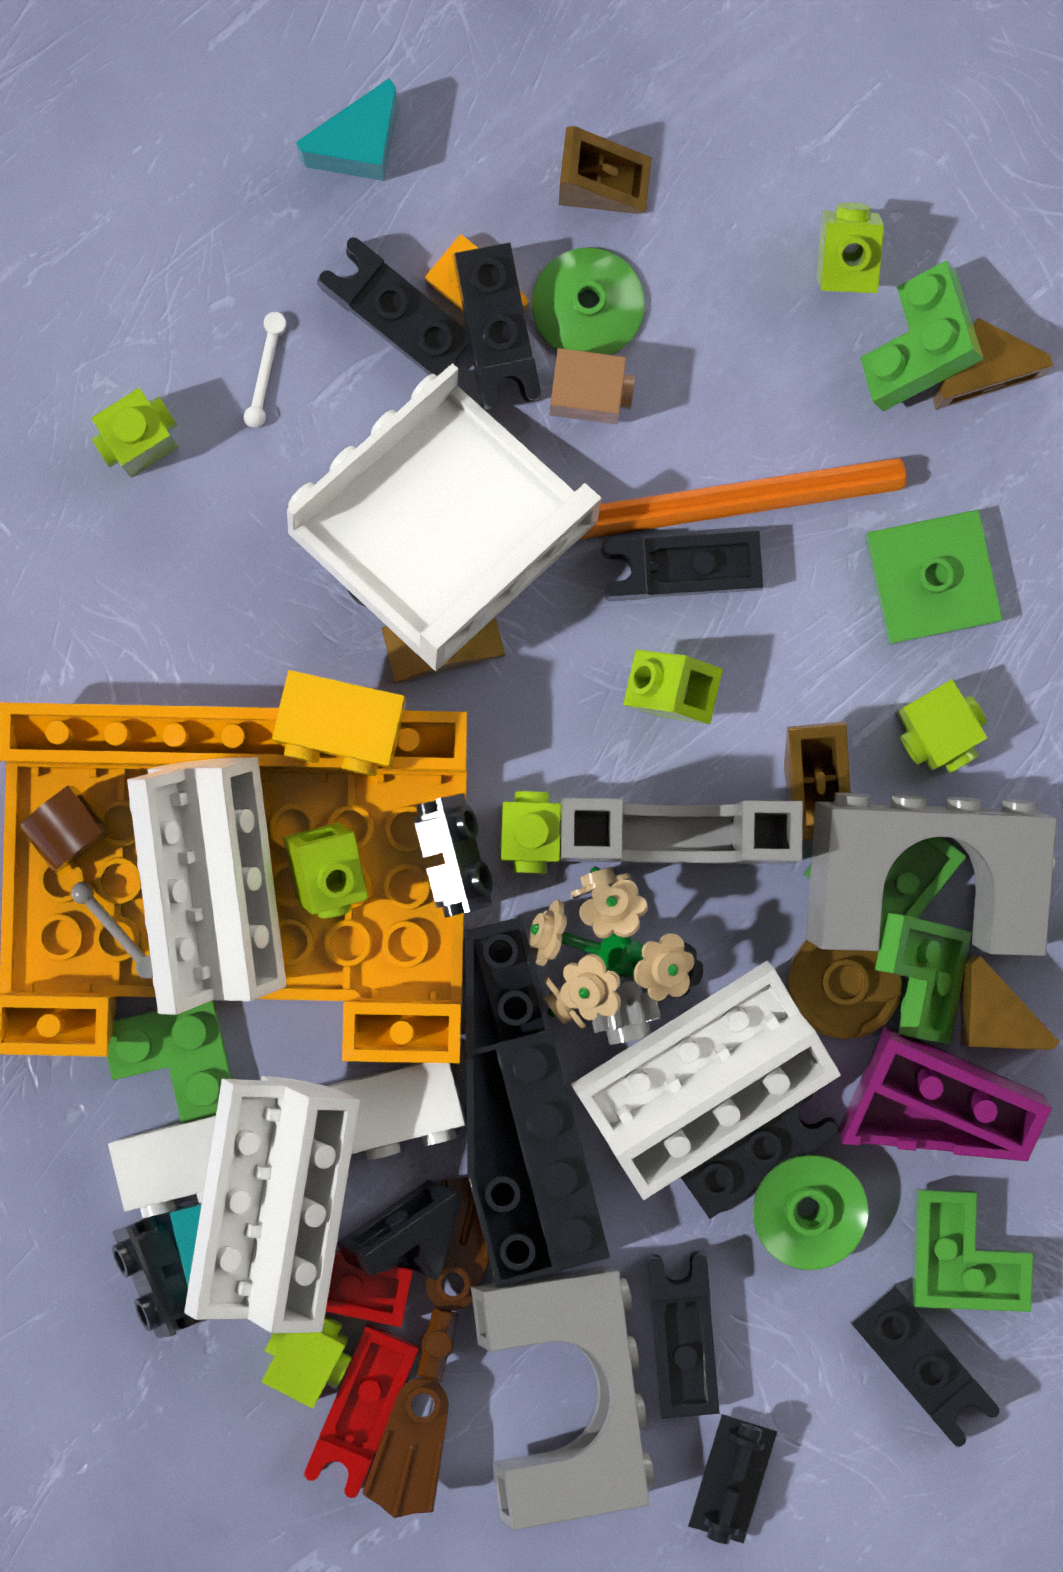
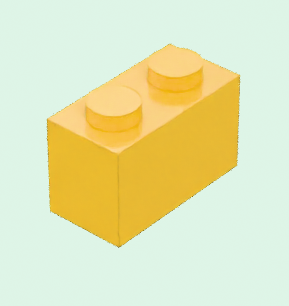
M288 670L272 740L278 744L286 745L284 756L318 763L320 753L343 758L341 769L376 776L378 766L388 769L392 768L407 700L403 695Z

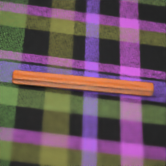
M893 458L600 504L597 523L579 540L898 491L906 486V468L902 459Z

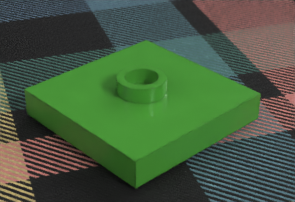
M979 509L871 531L865 534L888 645L999 623L1003 620Z

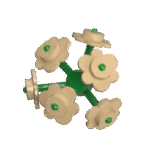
M595 866L591 868L589 874L580 877L583 888L570 893L572 899L592 893L593 899H589L582 904L579 914L581 920L586 925L593 926V931L597 937L604 938L601 943L564 932L567 917L563 915L564 903L560 900H554L549 910L539 913L531 925L529 945H531L532 954L536 955L535 961L539 966H545L548 959L553 960L557 956L561 944L593 953L581 958L579 963L572 962L564 967L563 976L567 982L562 985L561 990L558 989L548 976L543 978L552 991L543 998L550 1007L548 1014L551 1017L557 1016L563 1025L574 1019L581 1029L586 1027L584 1021L575 1011L576 1008H579L581 1016L586 1020H594L600 1014L602 1016H612L619 1011L621 999L616 992L621 982L619 976L623 978L634 977L635 982L639 986L648 988L649 997L656 1001L664 1000L667 995L680 997L689 988L690 979L687 972L693 968L694 958L691 953L684 951V942L680 936L668 933L663 935L659 942L648 941L644 946L640 941L630 937L640 927L639 917L643 916L648 910L646 900L639 896L636 884L630 880V873L615 876L612 867L600 869Z

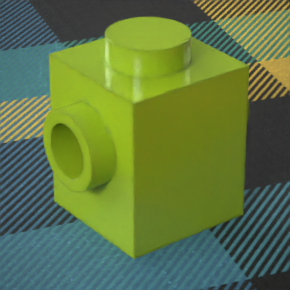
M846 202L837 204L836 211L822 210L816 275L821 291L878 293L884 223L879 213H871V206L862 203ZM855 243L853 247L845 248L846 246Z
M140 387L91 417L100 432L91 440L109 468L119 462L130 477H133L179 448L169 433V430L176 427L177 423L159 396L149 402Z
M636 649L623 705L661 718L710 725L723 669L686 655Z
M953 679L895 712L906 730V733L900 736L906 751L917 765L925 762L930 771L942 765L946 766L949 773L959 769L979 757L974 746L988 738L982 727L987 725V719L982 709L971 695L965 698L962 696Z
M516 791L514 802H503L501 862H513L512 873L547 874V863H559L561 803H549L548 792Z
M336 822L283 837L297 903L312 915L317 914L320 918L337 917L352 910L351 904L368 900L353 831Z
M325 1314L322 1332L273 1333L264 1352L274 1356L261 1382L313 1409L326 1384L335 1389L338 1387L352 1359L351 1356L343 1353L349 1337L339 1332L342 1324Z

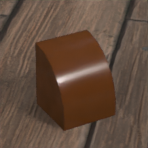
M69 785L37 808L20 826L54 874H57L111 834L80 790Z

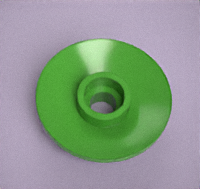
M599 248L573 249L557 256L540 273L532 295L533 318L543 339L556 351L558 348L613 355L622 350L634 338L641 325L644 314L642 285L631 266L619 256ZM586 290L594 291L599 296L600 301L593 308H585L578 302L580 293Z
M801 1155L780 1163L764 1177L757 1189L752 1213L757 1236L764 1248L775 1259L793 1268L817 1270L837 1264L854 1251L865 1233L869 1209L865 1191L858 1178L849 1168L839 1161L826 1156ZM806 1198H812L817 1201V1209L810 1216H802L797 1211L799 1203Z

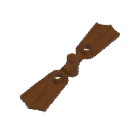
M469 1177L444 1179L440 1182L441 1186L455 1191L461 1203L441 1274L437 1280L429 1277L426 1278L427 1294L437 1307H433L428 1330L424 1332L420 1339L422 1354L416 1376L423 1378H415L408 1381L398 1392L362 1492L363 1496L381 1506L393 1518L416 1513H432L434 1511L449 1409L448 1396L444 1388L436 1381L442 1382L447 1358L453 1349L452 1338L458 1313L452 1311L461 1310L473 1301L471 1287L481 1284L489 1262V1255ZM448 1273H457L463 1279V1289L455 1296L446 1294L442 1289V1280ZM425 1393L432 1398L434 1405L430 1414L420 1417L412 1411L411 1403L416 1395Z

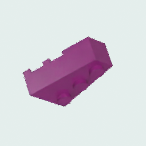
M886 1025L884 1026L840 1123L839 1134L842 1144L860 1146L861 1143L896 1146L897 1149L916 1151V1148L953 1152V1155L1028 1162L1052 1110L1043 1093L916 1038L898 1034L899 1031Z

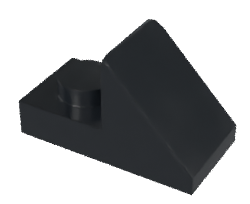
M427 1180L337 1242V1245L347 1263L371 1276L394 1268L401 1262L404 1255L408 1264L414 1267V1270L433 1280H437L442 1271L461 1201L455 1191Z

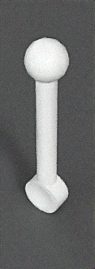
M271 312L264 319V328L267 332L252 405L244 413L245 423L252 428L262 426L266 420V414L262 408L278 336L282 335L287 328L284 316L278 312Z

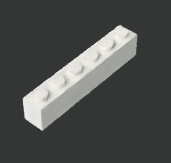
M414 1063L327 1085L360 1099L351 1154L365 1151L367 1160L379 1159L400 1153L399 1142L417 1137L422 1138L423 1146L457 1138L455 1128L464 1126L466 1123L452 1063ZM216 1115L115 1139L108 1143L124 1212L140 1208L142 1218L163 1214L176 1209L174 1199L193 1194L197 1195L198 1203H202Z

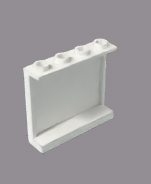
M453 363L439 376L430 374L424 378L415 388L411 400L398 412L389 410L382 415L373 426L371 435L357 448L349 446L340 452L332 462L330 472L315 485L309 482L298 489L290 499L287 509L288 534L435 671L597 523L602 499L586 483L578 490L573 491L458 387L459 369Z

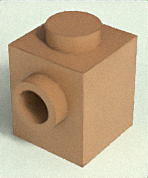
M558 348L550 403V416L617 424L620 408L631 410L635 375L624 374L626 357Z

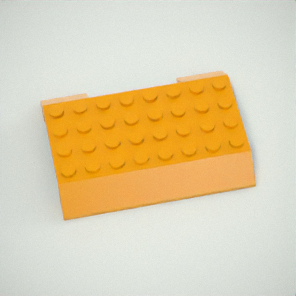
M0 702V762L6 763L0 954V1055L107 1057L109 1055L118 997H156L153 977L146 979L139 976L136 971L135 960L85 904L76 903L71 896L72 887L76 883L88 882L94 889V898L145 955H150L127 780L148 774V769L174 763L216 758L258 757L287 985L283 989L258 999L345 1001L343 1002L342 1061L460 1063L464 913L445 918L442 907L436 908L427 869L445 864L443 853L423 858L413 818L418 817L416 805L459 794H464L465 799H467V712L405 710L392 768L388 769L378 766L376 776H369L341 769L343 758L320 753L318 763H312L284 756L286 745L278 744L272 740L279 708ZM69 785L80 790L111 834L57 874H54L20 826L37 808ZM339 822L354 832L368 900L351 904L352 910L344 915L320 918L317 914L312 915L297 903L283 837Z

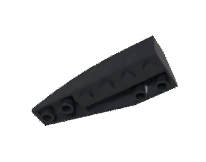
M522 916L465 931L467 1174L496 1287H501L611 1257Z

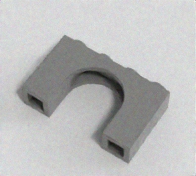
M835 793V802L815 803L806 940L821 949L879 951L883 889L892 864L903 851L921 840L933 837H951L967 852L975 872L976 882L971 944L989 954L1046 956L1057 818L1037 811V802L1004 799L1002 800V809L982 808V800L948 797L946 807L926 806L927 798L891 795V805L870 804V795Z
M563 798L560 821V862L789 865L801 862L803 801L743 800L737 804L652 805L623 803V799Z
M598 1266L542 1275L501 1287H496V1283L471 1287L479 1346L492 1352L546 1342L571 1343L586 1356L593 1368L597 1382V1402L593 1416L585 1430L574 1441L560 1449L493 1461L500 1520L512 1530L650 1506L647 1488L654 1485V1471L649 1454L642 1451L640 1430L645 1429L647 1424L646 1409L641 1395L635 1394L632 1371H637L639 1368V1354L635 1339L627 1334L625 1313L631 1312V1293L627 1280L620 1278L619 1270L607 1266Z

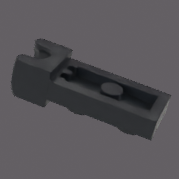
M356 237L349 238L346 255L357 266V274L353 278L342 279L333 272L325 270L319 275L317 285L345 310L353 313L425 373L439 376L452 363H455L470 344L467 329L384 263V259Z
M511 243L454 253L452 257L474 368L476 369L474 374L481 407L484 410H489L498 405V386L503 378H510L518 384L521 396L525 401L540 399V384L535 359L532 357Z
M759 531L645 539L644 537L618 538L602 542V555L604 558L623 560L631 570L630 576L625 580L613 581L606 586L605 599L607 601L759 591L763 589Z
M813 1093L681 1176V1179L709 1219L758 1187L764 1177L774 1167L787 1159L809 1154L840 1131L838 1123L832 1117H826L815 1124H808L800 1119L799 1111L805 1103L812 1099Z
M703 1250L693 1251L690 1255V1270L683 1279L679 1280L667 1277L661 1257L658 1254H650L647 1256L661 1418L720 1414L706 1253Z
M894 1285L850 1322L956 1448L963 1446L966 1442V1436L957 1424V1414L962 1407L966 1405L977 1406L990 1418H994L1000 1413V1408Z

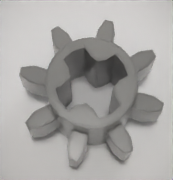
M635 980L621 982L616 990L621 999L619 1011L612 1016H602L600 1014L596 1019L591 1020L594 1033L606 1031L609 1045L642 1039L650 1035L649 1021L661 1019L658 1002L651 999L648 992L642 993L641 986Z

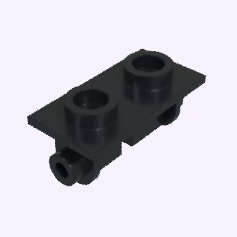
M464 794L442 797L416 805L418 817L413 818L417 830L423 858L443 853L445 864L427 869L436 908L442 907L444 917L447 918L492 906L490 896L493 888L492 876L486 863L481 861L475 838L478 834L476 815L473 809L466 803Z
M157 1215L134 1223L138 1231L137 1234H134L131 1226L112 1231L117 1244L112 1246V1253L122 1275L126 1278L131 1276L139 1298L134 1300V1305L142 1325L147 1331L154 1330L157 1338L176 1335L172 1324L173 1321H176L179 1330L200 1320H195L184 1313L188 1292L184 1270L167 1278L164 1276L161 1268L180 1260V1256L166 1222L159 1223Z
M721 1414L688 1527L708 1532L707 1538L721 1544H729L730 1540L744 1544L777 1435L776 1430Z

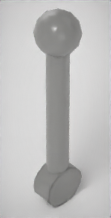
M88 882L76 883L71 890L73 900L78 904H85L135 960L136 971L139 976L146 979L152 978L153 972L150 955H145L94 898V889Z

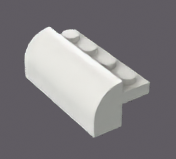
M258 757L216 758L174 763L148 769V774L128 779L129 805L134 828L137 866L140 873L145 926L148 934L158 1014L177 1015L212 1000L253 1001L287 987Z
M767 960L571 1085L644 1201L835 1080L841 1074L816 1031L799 1012L776 970Z
M262 1076L261 1080L222 1079L184 1313L195 1320L248 1319L270 1333L322 1332L360 1099L328 1086L289 1078Z

